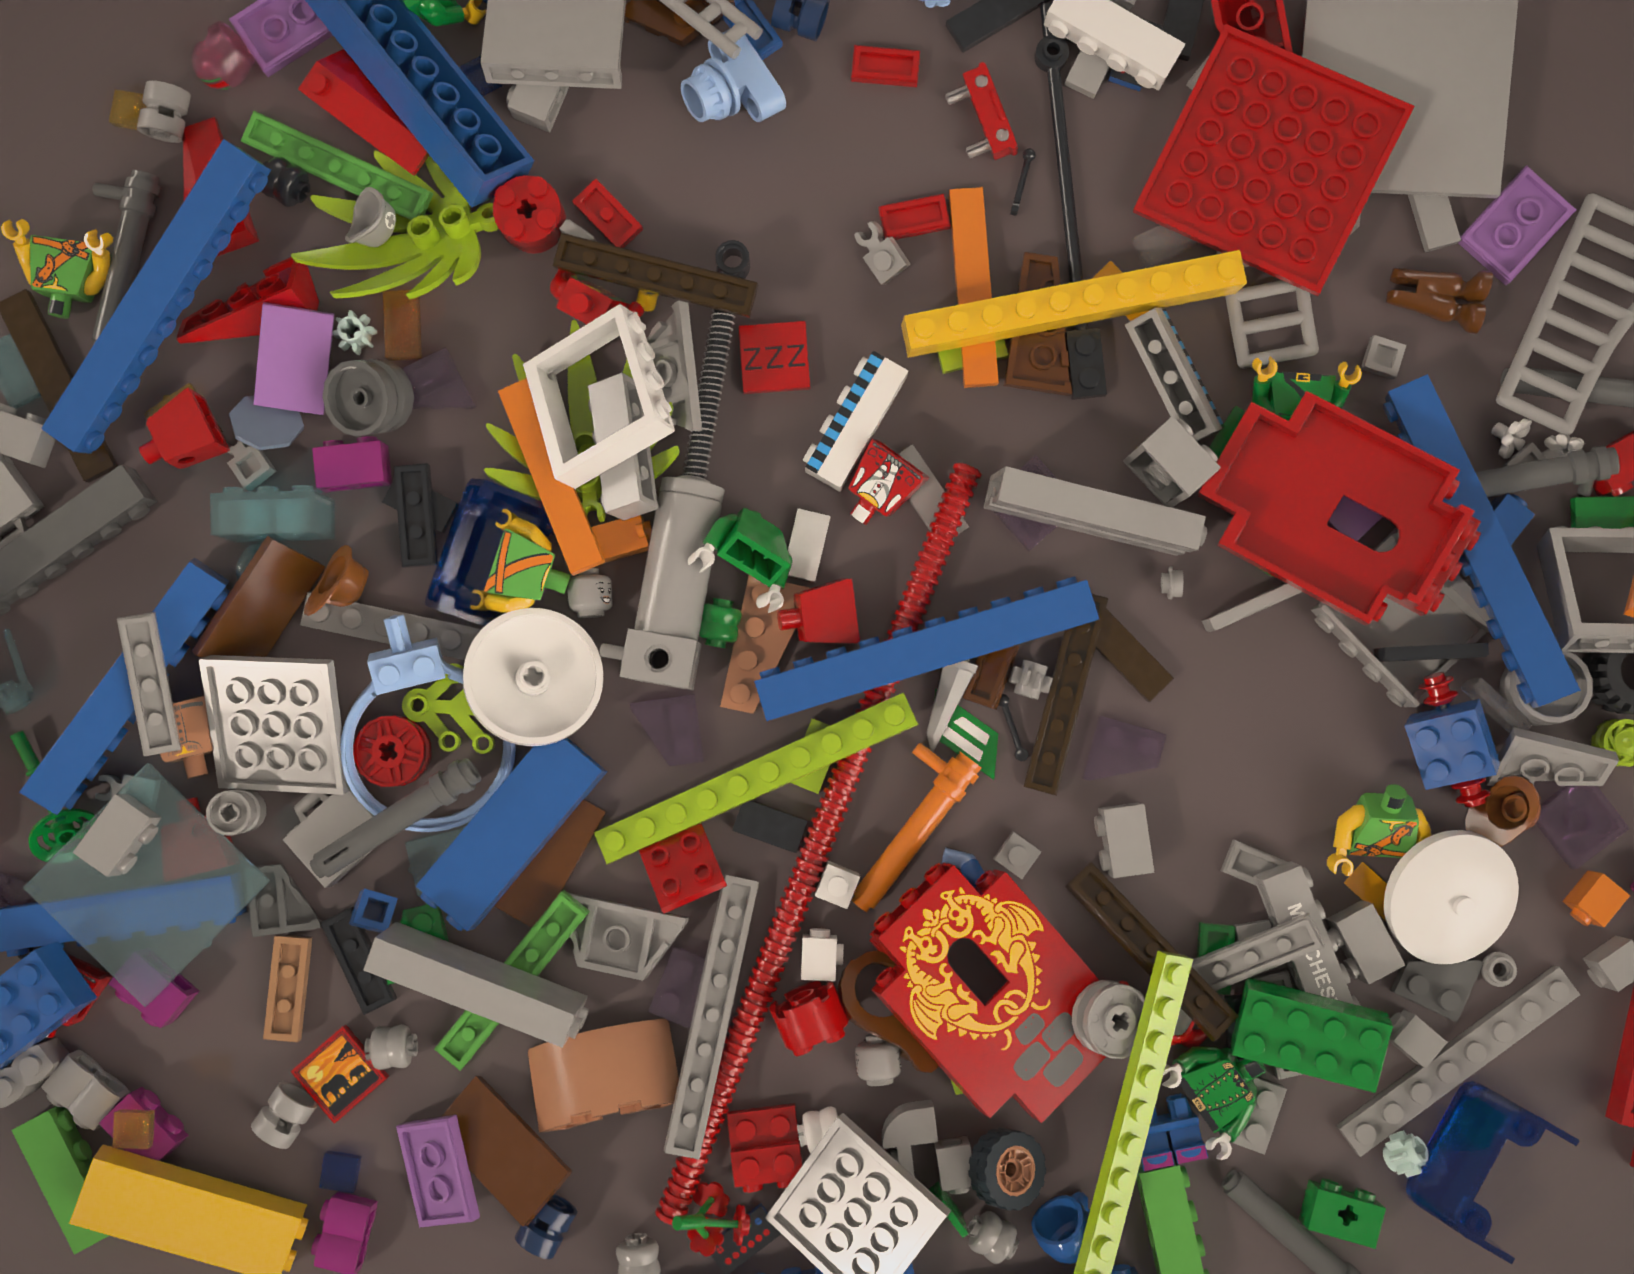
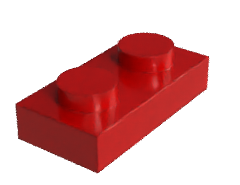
M597 179L593 180L572 200L573 205L613 246L625 248L643 231L642 225Z

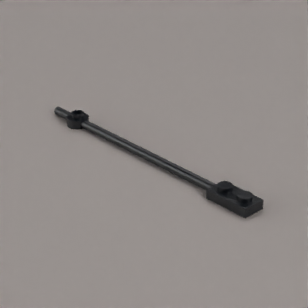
M1044 3L1040 5L1043 39L1039 41L1036 47L1034 59L1036 65L1042 71L1047 72L1069 278L1070 283L1083 281L1060 72L1067 62L1069 47L1063 38L1054 36L1048 30V27L1044 26L1047 12L1052 3ZM1055 48L1058 54L1050 55L1047 49ZM1088 323L1075 325V330L1066 331L1065 333L1066 351H1068L1069 380L1072 388L1071 398L1076 400L1105 397L1107 395L1100 328L1089 329Z

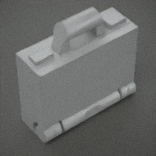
M0 454L1 549L27 531L28 527L25 520L45 507L17 470L13 461L7 455L3 456L2 454ZM14 528H18L3 540L1 539L4 535L9 533Z
M351 789L344 795L308 793L294 806V810L301 823L296 825L283 841L324 888L333 887L370 852L331 877L324 876L319 878L311 869L310 861L314 859L315 853L366 822L374 815L357 800ZM322 800L323 803L308 816L307 812ZM345 851L341 852L340 854H338V855L335 856L334 858L338 857L339 855H341V854L344 853Z

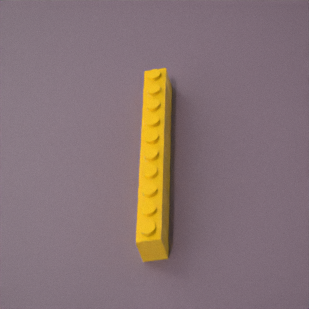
M1237 250L904 315L901 327L909 358L1150 311L1154 308L1170 307L1236 294L1247 284L1241 252Z

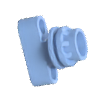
M746 35L735 43L741 48L740 54L735 59L729 57L708 40V49L712 58L707 59L704 64L696 66L691 77L681 82V94L690 114L698 122H704L708 119L722 120L727 116H733L739 112L741 103L756 122H761L786 108V99L782 89Z

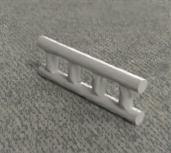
M660 0L732 59H735L741 52V48L735 44L741 37L747 33L754 40H757L763 33V29L727 0H706L710 5L699 14L685 4L687 0ZM721 13L735 24L725 34L710 24Z

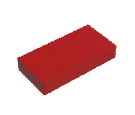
M854 45L851 82L917 88L920 51Z
M944 194L878 207L884 240L887 237H893L897 240L948 230L951 226Z

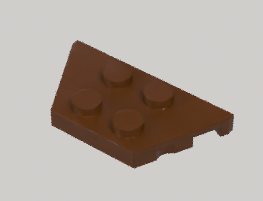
M631 0L625 5L624 22L629 23V21L644 26L647 32L657 36H665L670 42L682 47L701 34L660 0ZM687 0L685 2L686 5L698 14L710 5L706 0ZM727 0L735 6L734 0ZM723 14L718 15L710 24L713 25L720 20Z

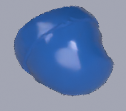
M1080 1191L1072 1194V1196L1062 1195L1054 1197L1045 1202L1033 1216L1031 1223L1035 1239L1044 1252L1060 1263L1075 1264L1077 1262L1090 1212L1088 1197Z

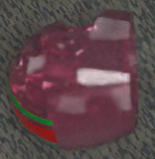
M217 21L208 27L206 39L196 43L191 57L193 70L197 77L205 85L218 90L237 87L246 79L255 63L253 55L243 40L222 21Z

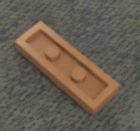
M283 934L274 936L263 1039L299 1042L302 1039L313 937Z

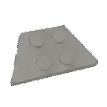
M677 301L671 306L674 311L666 322L658 321L646 339L655 353L653 362L656 371L664 382L662 390L665 400L668 403L672 402L674 407L671 415L673 425L699 432L702 431L689 306L686 302Z
M569 893L590 911L570 936L574 943L573 953L577 967L643 981L649 976L689 920V917L670 913L664 914L660 911Z

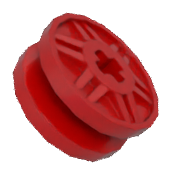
M380 716L369 721L358 732L353 745L354 761L359 773L370 783L381 787L405 786L418 780L427 770L432 757L431 741L426 730L418 722L411 721L404 716ZM389 745H395L394 751L398 753L397 757H390L392 752L388 750Z

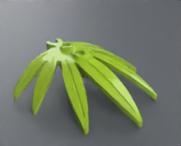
M374 151V157L383 170L434 194L427 208V211L431 212L432 215L425 214L409 220L396 214L393 232L405 234L390 236L387 242L379 247H369L355 242L291 254V257L297 263L330 269H374L404 263L362 282L330 291L333 298L359 297L386 291L415 279L436 265L420 283L406 293L408 299H414L438 287L453 271L452 280L456 286L471 278L481 260V248L476 233L483 230L493 232L499 228L493 216V203H485L476 212L472 213L469 203L430 155L425 163L444 198H441L435 190L417 175L413 176L388 156L379 151ZM311 195L310 198L317 208L352 224L356 201Z
M576 320L571 321L570 335L580 329ZM513 354L512 359L517 377L521 381L527 378L523 366L524 362L517 354ZM590 354L568 367L569 416L578 455L595 445L592 436L594 431L593 419L588 406L590 400L588 386L596 383L597 378ZM626 360L622 373L633 378L628 360ZM669 402V405H670L671 408H672V411L669 412V413H670V416H671L674 407H673L672 402ZM487 423L486 428L501 447L519 463L528 468L517 438ZM657 442L650 445V451L653 449ZM674 446L651 457L654 480L677 458L680 453L678 446ZM484 468L486 475L500 485L521 495L541 500L531 475L503 469ZM597 476L576 488L580 501L583 500L581 504L586 516L590 511H597L599 521L604 522L606 514L599 502L602 494L600 476Z

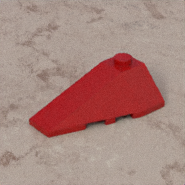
M1211 0L1215 24L1220 34L1225 24L1293 53L1283 0Z
M345 49L316 61L298 90L415 176L429 157L428 152Z
M215 117L187 126L184 129V201L224 139ZM250 212L241 222L237 223L230 234L231 240L228 246L220 251L216 257L259 242Z
M292 257L270 266L263 271L266 277L249 287L244 282L236 287L237 291L226 302L223 303L221 299H216L182 320L176 340L183 344L260 335L262 305L264 302L317 311L319 299L308 266L295 262Z

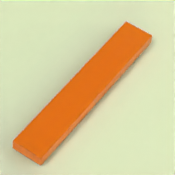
M983 187L950 189L949 204L957 305L991 299ZM995 341L961 347L964 388L997 386L999 381Z
M527 378L498 390L570 573L575 576L604 563L605 560L576 489L554 478Z

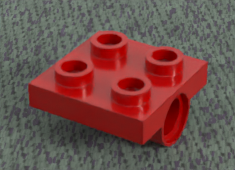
M702 823L639 850L656 898L664 914L727 886Z

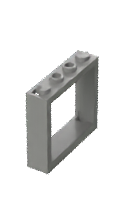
M1557 526L1549 528L1537 544V550L1557 640L1562 652L1634 653V624L1581 622L1565 553H1634V527L1603 529L1598 526L1589 528Z

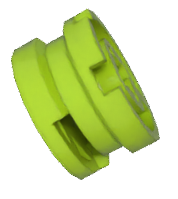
M1610 719L1603 721L1597 726L1598 729L1595 735H1592L1591 746L1616 752L1619 760L1616 766H1634V720Z

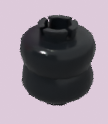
M275 157L263 163L271 171L267 176L268 181L261 191L262 193L276 199L286 207L295 206L306 200L308 195L305 193H309L311 187L308 173L304 169L292 165L283 157Z

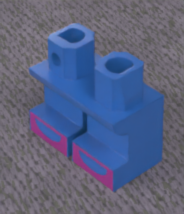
M1180 1093L1166 1097L1168 1114L1157 1116L1156 1108H1154L1140 1162V1167L1143 1171L1174 1165V1160L1177 1164L1208 1158L1206 1146L1202 1141L1199 1129V1118L1191 1110L1184 1094Z

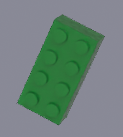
M1250 977L1246 979L1238 1011L1239 1017L1236 1019L1231 1039L1233 1056L1376 1093L1393 1028L1388 1013Z

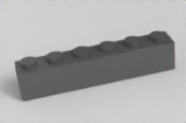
M122 464L0 549V617L10 611V605L15 601L36 593L39 590L38 585L42 582L63 574L67 570L66 566L72 561L89 556L95 550L94 546L99 542L112 539L120 534L122 531L121 527L131 520L141 519L150 512L149 507L154 505L157 500L135 469Z

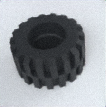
M1586 652L1589 654L1588 658H1582L1581 660L1587 665L1593 679L1594 696L1591 700L1596 705L1603 704L1602 709L1608 712L1634 714V690L1624 683L1621 676V664L1628 653Z

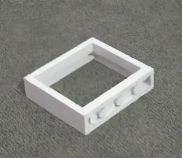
M621 304L523 364L554 478L574 489L675 431L669 413L672 411V408L665 400L662 390L664 382L656 371L653 362L655 353L647 342L644 333L646 325L641 322L637 312H632ZM620 336L644 416L578 455L556 374Z

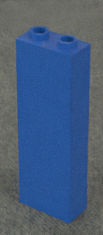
M568 737L556 743L533 746L417 883L416 887L422 892L420 895L421 899L432 908L440 907L447 913L446 920L457 930L462 931L465 929L470 931L476 929L608 771Z

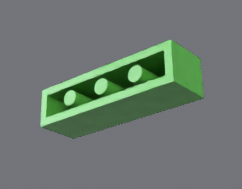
M56 1106L11 1130L74 1255L110 1236L69 1224L93 1160L91 1147L82 1139L76 1123L73 1121V1115L65 1107Z
M1175 1160L1172 1166L1143 1171L1139 1166L1136 1182L1157 1274H1210L1208 1269H1203L1201 1257L1206 1254L1200 1234L1195 1235L1193 1222H1197L1198 1217L1193 1201H1188L1185 1188L1190 1187V1181L1185 1166L1180 1167Z

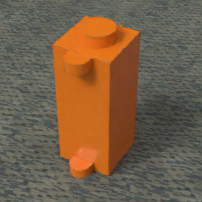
M641 515L625 521L618 519L591 527L605 560L604 563L646 552L649 549L652 524L650 520L644 522V518Z

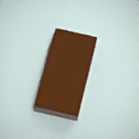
M1014 645L978 656L975 662L978 665L976 673L971 678L963 698L997 710L1019 646Z

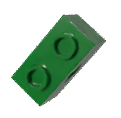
M1322 1178L1321 1183L1308 1180L1298 1220L1308 1230L1376 1249L1386 1208L1375 1199L1376 1195L1361 1188H1355L1354 1192L1342 1189L1343 1185L1326 1178ZM1346 1207H1347L1346 1212H1345V1211H1340V1212H1339V1215H1338L1339 1209H1340V1210H1345Z

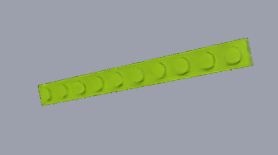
M903 692L594 832L606 864H611L919 724Z
M1157 951L1074 1274L1112 1273L1193 962L1192 958L1185 955Z

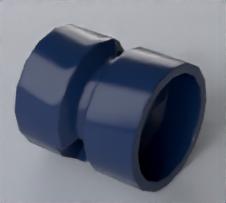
M776 0L771 26L787 32L796 29L798 36L816 42L823 29L830 0ZM797 7L801 8L799 16L794 15Z
M554 1194L528 1226H520L515 1235L516 1242L535 1256L544 1259L554 1258L564 1239L561 1233L568 1232L578 1213L577 1209L566 1199Z

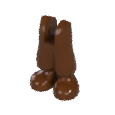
M1393 268L1390 281L1398 285L1414 287L1416 292L1388 291L1386 303L1419 312L1441 322L1457 321L1467 333L1477 334L1483 325L1486 315V305L1481 303L1490 292L1493 273L1492 271L1482 270L1476 273L1469 281H1463L1462 276L1454 272ZM1455 298L1462 299L1470 304L1457 303Z

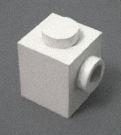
M812 928L810 929V934H803L801 980L836 981V965H843L844 944H837V935H830V929Z

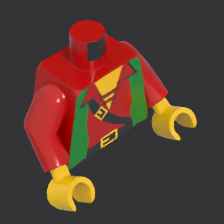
M558 270L550 284L551 294L559 300L556 308L586 325L619 304L632 312H637L638 316L641 317L644 311L648 312L655 309L658 294H647L646 291L638 290L636 302L629 303L582 276L563 270Z

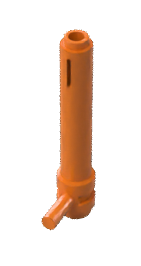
M921 742L913 750L912 753L939 774L933 781L934 787L856 887L852 902L865 912L877 906L955 802H960L966 795L964 790L970 783L974 784L979 778L977 773L981 767L962 752H959L956 758L952 756L947 763Z

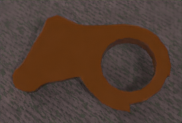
M878 950L866 952L855 960L852 959L842 971L837 987L840 1001L850 1022L872 1035L901 1048L900 1058L905 1061L910 1060L917 1071L924 1073L935 1071L939 1065L893 1014L886 1017L869 1014L860 1006L856 998V978L865 966L878 964L887 968H893L896 964L887 954Z

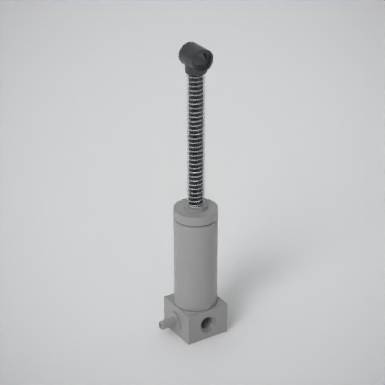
M736 240L723 242L715 254L716 272L745 279L750 271V257L746 246ZM730 256H738L742 259L741 264L737 267H728L724 262ZM713 308L712 320L709 322L711 326L708 328L710 333L707 334L709 339L706 340L708 345L705 346L707 352H704L706 358L703 359L704 364L701 366L703 371L700 372L702 377L699 378L701 383L698 384L700 388L698 394L702 431H691L692 434L689 435L691 441L688 442L690 446L687 448L688 454L685 455L687 457V460L684 461L686 466L683 467L685 473L677 477L661 478L657 499L659 509L655 510L634 629L628 628L624 647L605 643L600 647L601 657L622 660L619 677L692 691L694 690L702 645L698 642L711 566L704 572L699 573L703 567L702 560L697 558L692 564L688 565V558L696 550L705 546L703 541L721 514L725 490L722 487L710 484L711 482L704 478L707 477L705 474L706 470H709L706 468L707 464H709L707 461L711 457L709 451H712L710 445L713 444L711 439L714 438L712 436L713 432H715L713 428L716 426L714 422L715 419H718L716 413H718L717 407L720 406L718 400H721L719 398V395L722 394L720 389L723 387L721 383L725 381L722 378L725 375L724 369L727 368L725 363L728 362L726 356H729L727 350L730 349L728 344L731 343L729 341L730 337H732L730 333L733 331L732 325L735 324L733 318H736L732 313L713 310ZM660 652H667L669 656L668 664L664 668L657 669L654 664L656 655Z

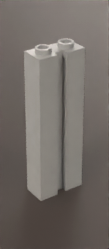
M1007 466L991 475L984 503V509L1175 556L1185 554V551L1193 552L1199 550V546L1204 544L1207 535V527L1204 526L1206 516Z
M395 922L375 937L363 969L371 974L562 1048L569 1037L576 1038L589 1012V1009L584 1007L587 995L399 922Z

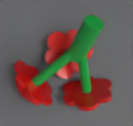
M701 1182L697 1187L698 1190L693 1195V1200L702 1207L695 1215L675 1216L672 1220L674 1230H688L687 1236L691 1241L690 1249L693 1252L700 1251L706 1257L711 1256L715 1252L716 1246H720L724 1242L722 1234L724 1227L733 1228V1240L737 1246H741L743 1236H748L751 1227L750 1215L745 1214V1206L737 1204L733 1220L709 1219L705 1217V1214L711 1215L712 1213L718 1217L725 1216L728 1211L727 1205L730 1203V1198L724 1194L723 1187L719 1183L711 1182L708 1185L706 1182Z

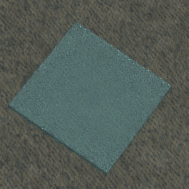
M147 763L117 793L131 795L162 817L156 825L159 828L157 834L148 844H143L135 854L138 857L137 861L127 873L107 877L73 853L108 805L107 803L90 821L84 822L83 828L23 887L144 1007L148 1006L205 947H210L212 940L270 882L224 835L215 832L209 826L207 819L150 763Z

